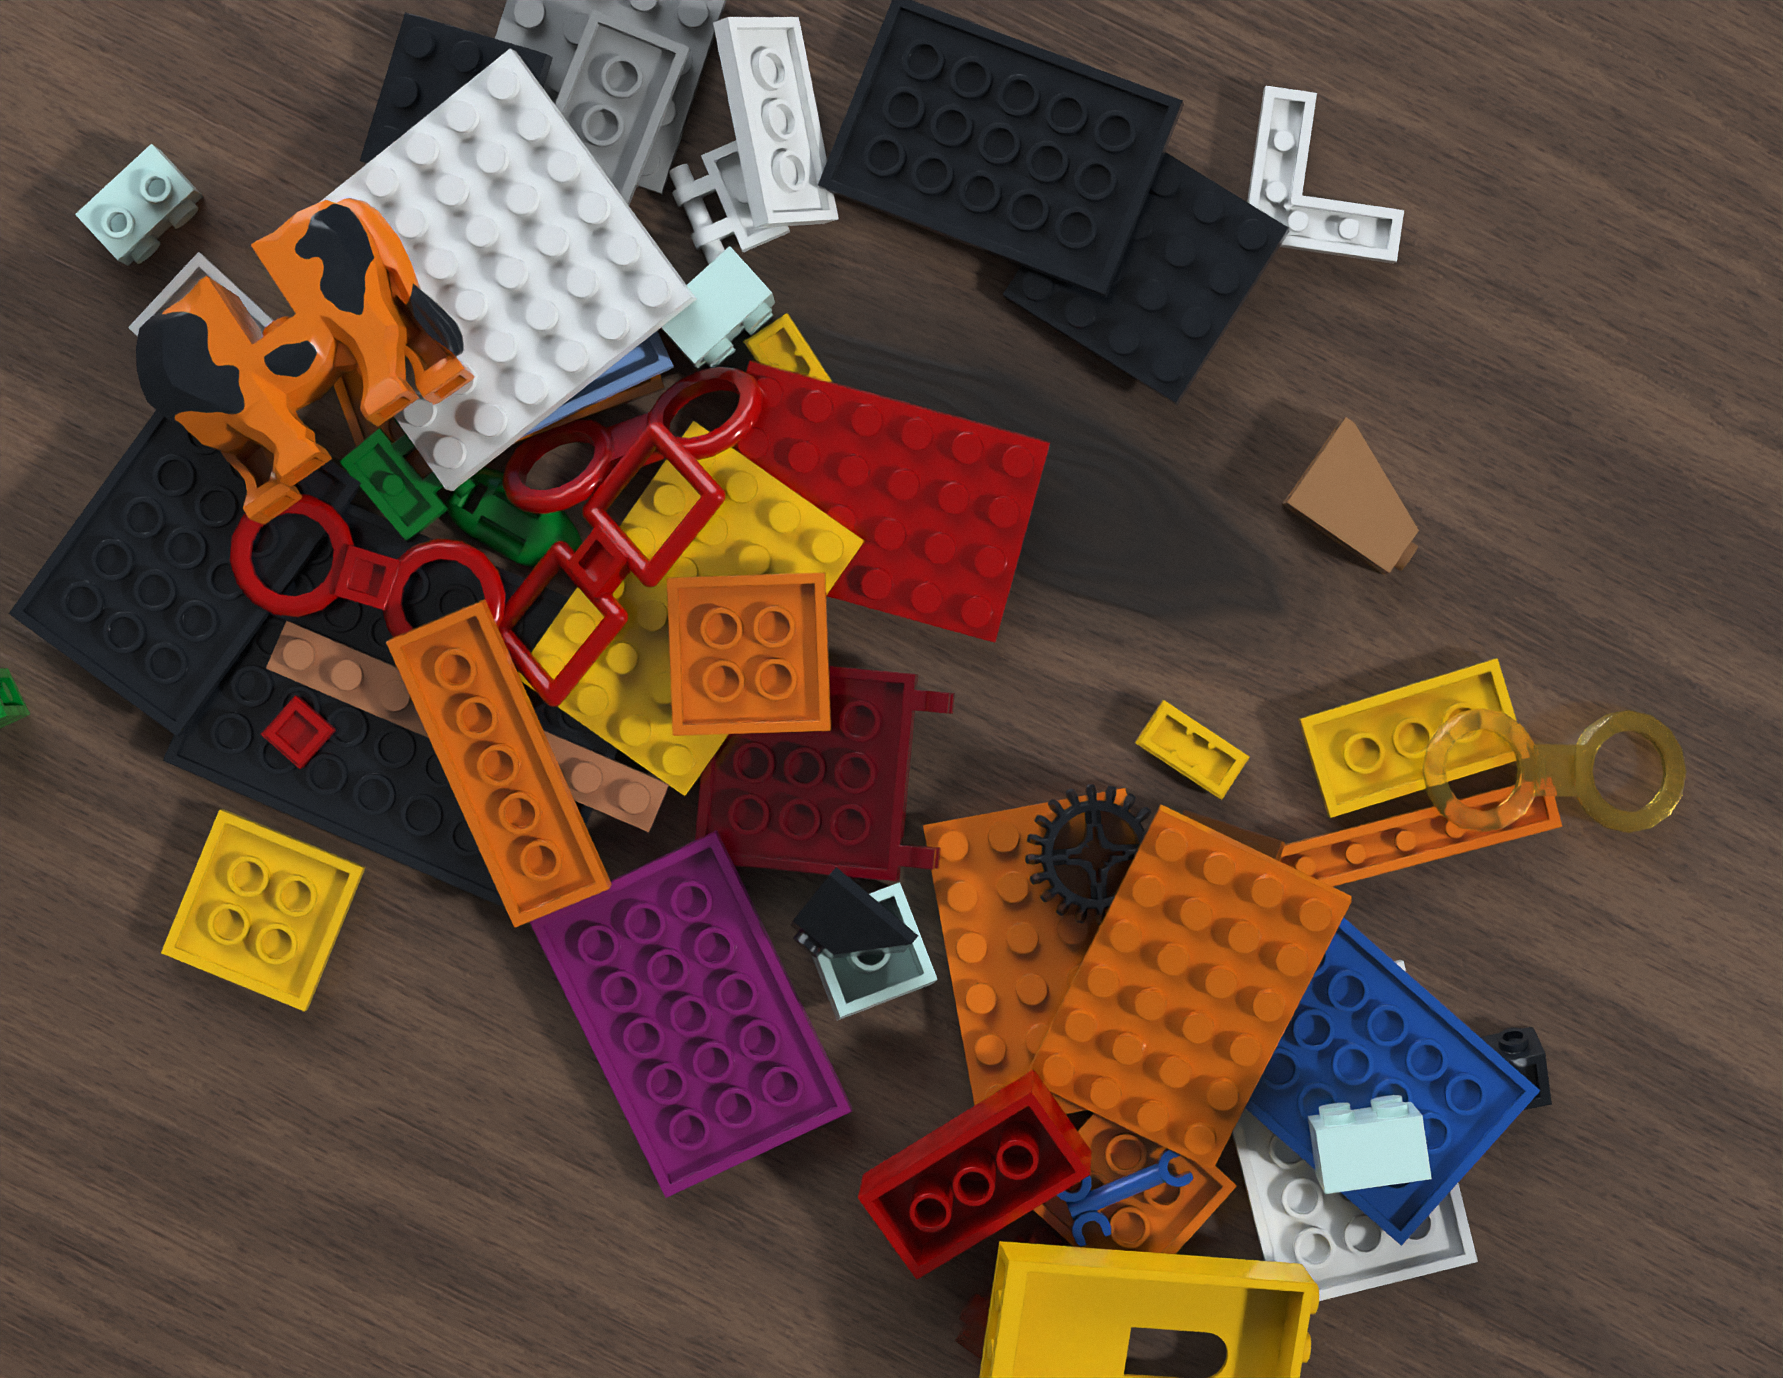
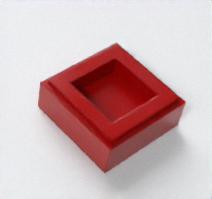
M295 695L261 735L301 769L331 737L336 729L302 698Z

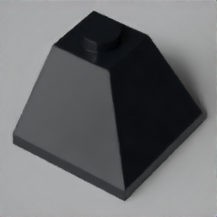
M837 867L790 925L798 931L793 939L815 958H818L822 952L830 959L905 952L919 936Z

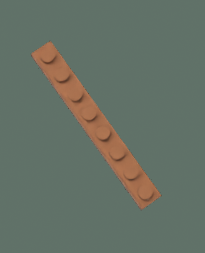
M286 621L266 669L429 738L396 666L296 623ZM543 730L575 801L650 832L669 784Z

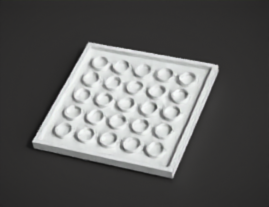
M511 48L322 200L337 203L346 198H353L365 201L378 210L400 238L412 263L421 290L437 302L455 320L463 335L464 351L457 358L469 369L475 378L440 403L433 405L423 398L417 389L412 364L405 356L406 381L419 398L394 415L444 488L449 491H454L697 300L521 57Z

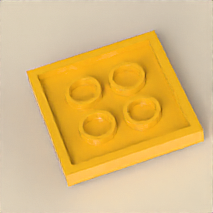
M219 809L161 954L305 1012L309 1008L366 867L225 809Z

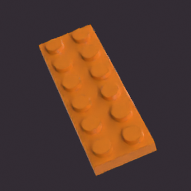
M483 599L389 639L386 644L514 928L610 889L612 883L486 600Z

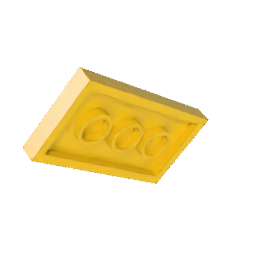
M1498 658L1298 719L1329 818L1528 757Z

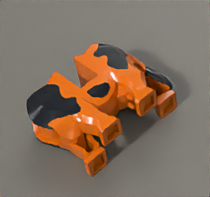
M346 198L334 203L324 200L295 213L276 231L251 244V247L296 313L291 318L289 316L281 317L270 323L262 332L239 296L210 277L205 276L199 280L183 299L153 315L139 328L136 345V367L140 386L147 402L165 418L190 432L201 444L219 450L226 461L245 480L247 495L243 510L249 519L260 524L268 523L301 500L302 495L294 485L332 459L328 451L316 443L315 432L301 421L296 411L321 399L344 373L357 371L359 376L363 378L364 389L360 411L366 420L377 427L419 398L406 381L405 356L412 364L417 389L423 398L433 405L440 403L475 378L469 369L457 358L464 351L463 335L458 324L437 302L421 290L412 263L400 238L381 213L365 201Z

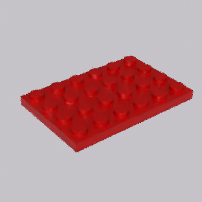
M750 360L746 373L757 380L763 392L761 415L751 431L732 448L864 540L860 549L826 596L995 643L1051 442Z

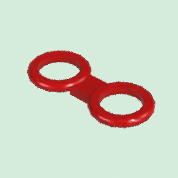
M714 367L697 371L675 382L659 396L650 412L610 427H605L594 420L579 419L528 438L516 448L505 466L502 485L508 501L522 511L530 513L548 514L566 510L588 499L597 490L649 423L659 421L670 430L672 419L678 410L690 400L704 393L717 390L733 391L740 395L739 405L724 424L705 435L691 438L676 437L696 460L713 457L733 447L751 431L761 415L763 392L757 380L741 369ZM574 442L589 443L595 447L593 459L587 468L574 480L560 487L548 490L530 489L525 485L527 474L532 466L547 452L561 445ZM656 448L643 466L664 459V455Z
M301 494V500L278 516L288 513L303 514L319 522L330 537L334 550L332 568L325 581L312 592L299 596L281 595L266 587L256 575L251 559L253 542L259 530L265 524L249 519L245 513L232 535L229 561L236 584L253 604L274 615L301 617L321 611L335 599L342 597L382 609L387 629L393 637H396L414 629L407 621L402 605L404 587L411 574L425 563L444 559L457 561L470 568L480 580L486 603L498 628L504 619L506 593L498 569L484 552L460 540L440 538L413 545L399 558L395 559L354 546L348 524L333 506L310 494Z

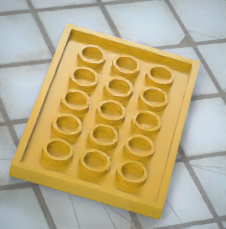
M693 421L682 437H696L705 435L710 431ZM732 447L713 457L697 460L725 491L726 498L724 503L655 587H645L630 571L612 594L627 611V623L562 704L557 706L684 796L687 795L729 734L673 736L667 578L826 572L827 595L864 543V540ZM666 459L619 527L650 560L701 496ZM577 587L531 653L549 675L555 679L604 617ZM518 671L521 681L535 691V689L530 685V683Z

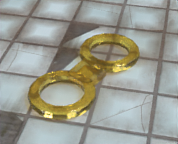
M1484 708L1459 712L1438 727L1426 747L1422 768L1427 795L1439 814L1459 828L1477 832H1487L1507 827L1526 813L1535 797H1576L1586 815L1607 829L1625 833L1651 829L1668 817L1683 795L1687 773L1682 747L1670 728L1652 715L1631 710L1605 714L1585 728L1575 745L1535 744L1524 726L1502 712ZM1479 729L1494 732L1507 741L1515 754L1518 768L1516 785L1508 799L1495 809L1486 811L1471 809L1460 802L1450 789L1446 775L1448 754L1456 741L1468 732ZM1623 731L1638 733L1649 740L1659 753L1663 768L1661 787L1654 799L1640 810L1631 812L1618 810L1604 801L1595 786L1593 776L1595 755L1601 745L1614 734Z

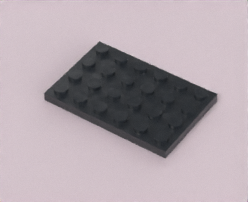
M892 0L819 180L818 187L842 198L1107 298L1184 103L1183 100L919 2L913 0Z
M156 410L8 614L174 735L181 736L270 614V612L253 604L239 588L229 561L232 535L245 514L243 505L247 489L244 478L226 461L219 450L201 444L190 432L165 418ZM329 460L294 486L300 494H310L333 506L341 516L361 489L360 485L362 483ZM288 513L273 518L261 527L253 542L251 559L256 575L266 587L284 595L328 533L319 522L303 514Z

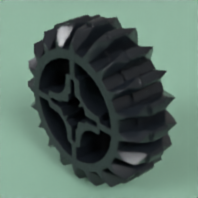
M1088 784L1085 789L1087 801L1079 802L1077 793L1071 788L1065 792L1066 798L1071 805L1065 810L1055 799H1051L1048 802L1049 808L1057 815L1052 822L1042 815L1036 816L1034 821L1047 830L1044 838L1036 834H1028V843L1041 845L1042 847L1041 854L1026 855L1025 861L1027 864L1032 865L1042 863L1043 871L1030 876V881L1033 885L1040 884L1045 880H1048L1051 886L1040 895L1043 902L1050 901L1057 893L1062 897L1056 908L1057 914L1063 916L1072 903L1078 906L1075 913V921L1077 923H1084L1087 917V910L1095 909L1096 923L1101 925L1106 915L1105 908L1110 907L1117 893L1115 892L1107 896V873L1115 863L1134 859L1148 828H1143L1141 822L1147 819L1152 812L1148 807H1143L1135 815L1129 812L1136 799L1131 793H1128L1123 798L1120 805L1115 804L1116 787L1114 786L1107 787L1104 801L1097 800L1095 785ZM1100 811L1112 813L1122 819L1133 832L1137 844H1113L1109 842L1104 835ZM1085 812V832L1082 841L1071 848L1053 850L1055 839L1061 828L1070 819ZM1093 827H1095L1096 839L1099 840L1100 847L1110 851H1123L1120 855H1110L1108 862L1102 860L1104 866L1098 869V882H1096V870L1093 869L1090 861L1082 860L1081 858H1068L1070 854H1082L1084 847L1089 848L1087 843L1093 840ZM1054 865H1079L1083 867L1088 875L1091 898L1080 896L1070 891L1060 881Z

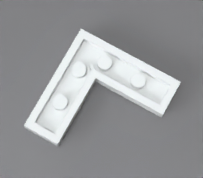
M1265 86L1247 202L1289 227L1290 232L1280 247L1392 264L1397 262L1404 210L1302 195L1317 93Z

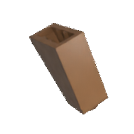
M1347 417L1341 419L1288 494L1282 506L1382 575L1390 573L1394 567L1402 571L1418 548V545L1413 543L1412 540L1419 530L1356 424Z

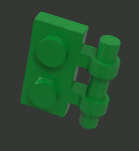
M394 417L393 420H394V421L398 424V426L402 429V427L400 426V424L397 422V420H396L395 417ZM379 428L339 462L352 477L362 483L360 487L404 540L410 542L448 510L447 506L436 495V492L443 485L434 472L423 479L405 458L417 449L406 433L393 443L385 432ZM469 478L457 487L454 492L461 499L472 491L476 485Z

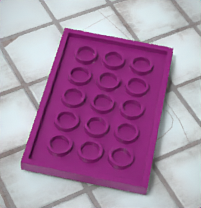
M717 830L611 880L612 885L606 891L530 921L537 939L665 1198L852 1111V1105Z

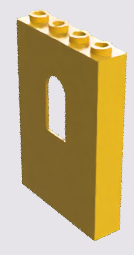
M999 1241L979 1378H1179L1124 1374L1131 1327L1207 1332L1217 1335L1225 1343L1227 1350L1226 1360L1222 1368L1208 1378H1300L1302 1363H1307L1310 1358L1311 1337L1308 1332L1310 1314H1315L1318 1309L1319 1288L1305 1267L1299 1263Z

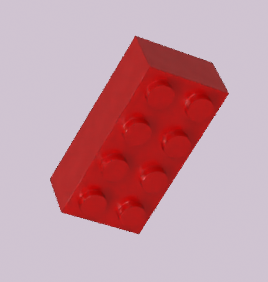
M1033 1069L862 1175L858 1199L917 1280L1088 1177L1091 1173L1092 1151Z

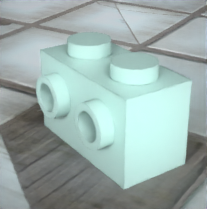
M150 144L75 215L118 261L128 266L133 261L139 264L149 258L161 244L157 239L169 227L173 225L177 229L187 223L198 211L195 203L203 195L161 150Z

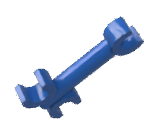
M1166 1148L1160 1153L1157 1163L1091 1191V1177L1089 1175L1081 1180V1185L1076 1190H1065L1057 1196L1061 1200L1066 1201L1073 1218L1071 1232L1075 1242L1080 1247L1086 1245L1082 1234V1227L1088 1221L1099 1223L1105 1237L1111 1235V1225L1108 1218L1098 1211L1099 1209L1165 1182L1174 1187H1182L1189 1184L1194 1179L1190 1171L1183 1172L1180 1175H1173L1168 1171L1169 1161L1180 1156V1154Z

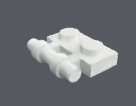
M736 140L701 155L709 174L707 176L694 180L688 164H682L669 171L676 188L672 192L678 207H684L694 230V233L690 236L696 250H703L708 264L725 251L721 240L735 234L742 252H746L790 233L788 226L754 228ZM717 192L727 218L713 223L702 198Z

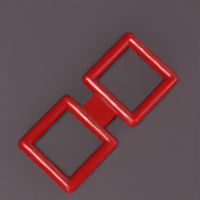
M653 421L647 425L583 506L582 515L593 530L575 552L564 541L555 542L505 604L504 619L498 630L514 666L549 706L556 707L562 704L627 623V611L612 594L630 571L645 587H655L725 501L726 494L723 488L668 428L659 421ZM657 448L701 497L649 560L606 511ZM562 568L604 618L555 679H553L512 629Z

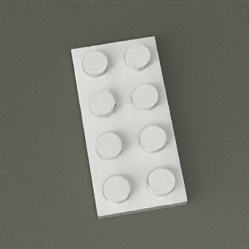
M727 17L713 22L754 228L825 224L838 220L834 194L818 187L819 180L827 163V157L799 17Z

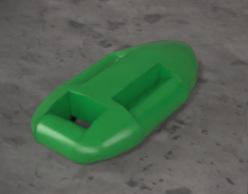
M483 467L470 477L476 485L472 491L461 499L454 491H451L446 499L448 514L464 533L524 566L535 568L550 547L557 541L568 543L575 552L582 544L578 530L563 510L548 514L524 512L510 503L502 485L504 473L496 469ZM481 483L488 487L472 514L465 510Z

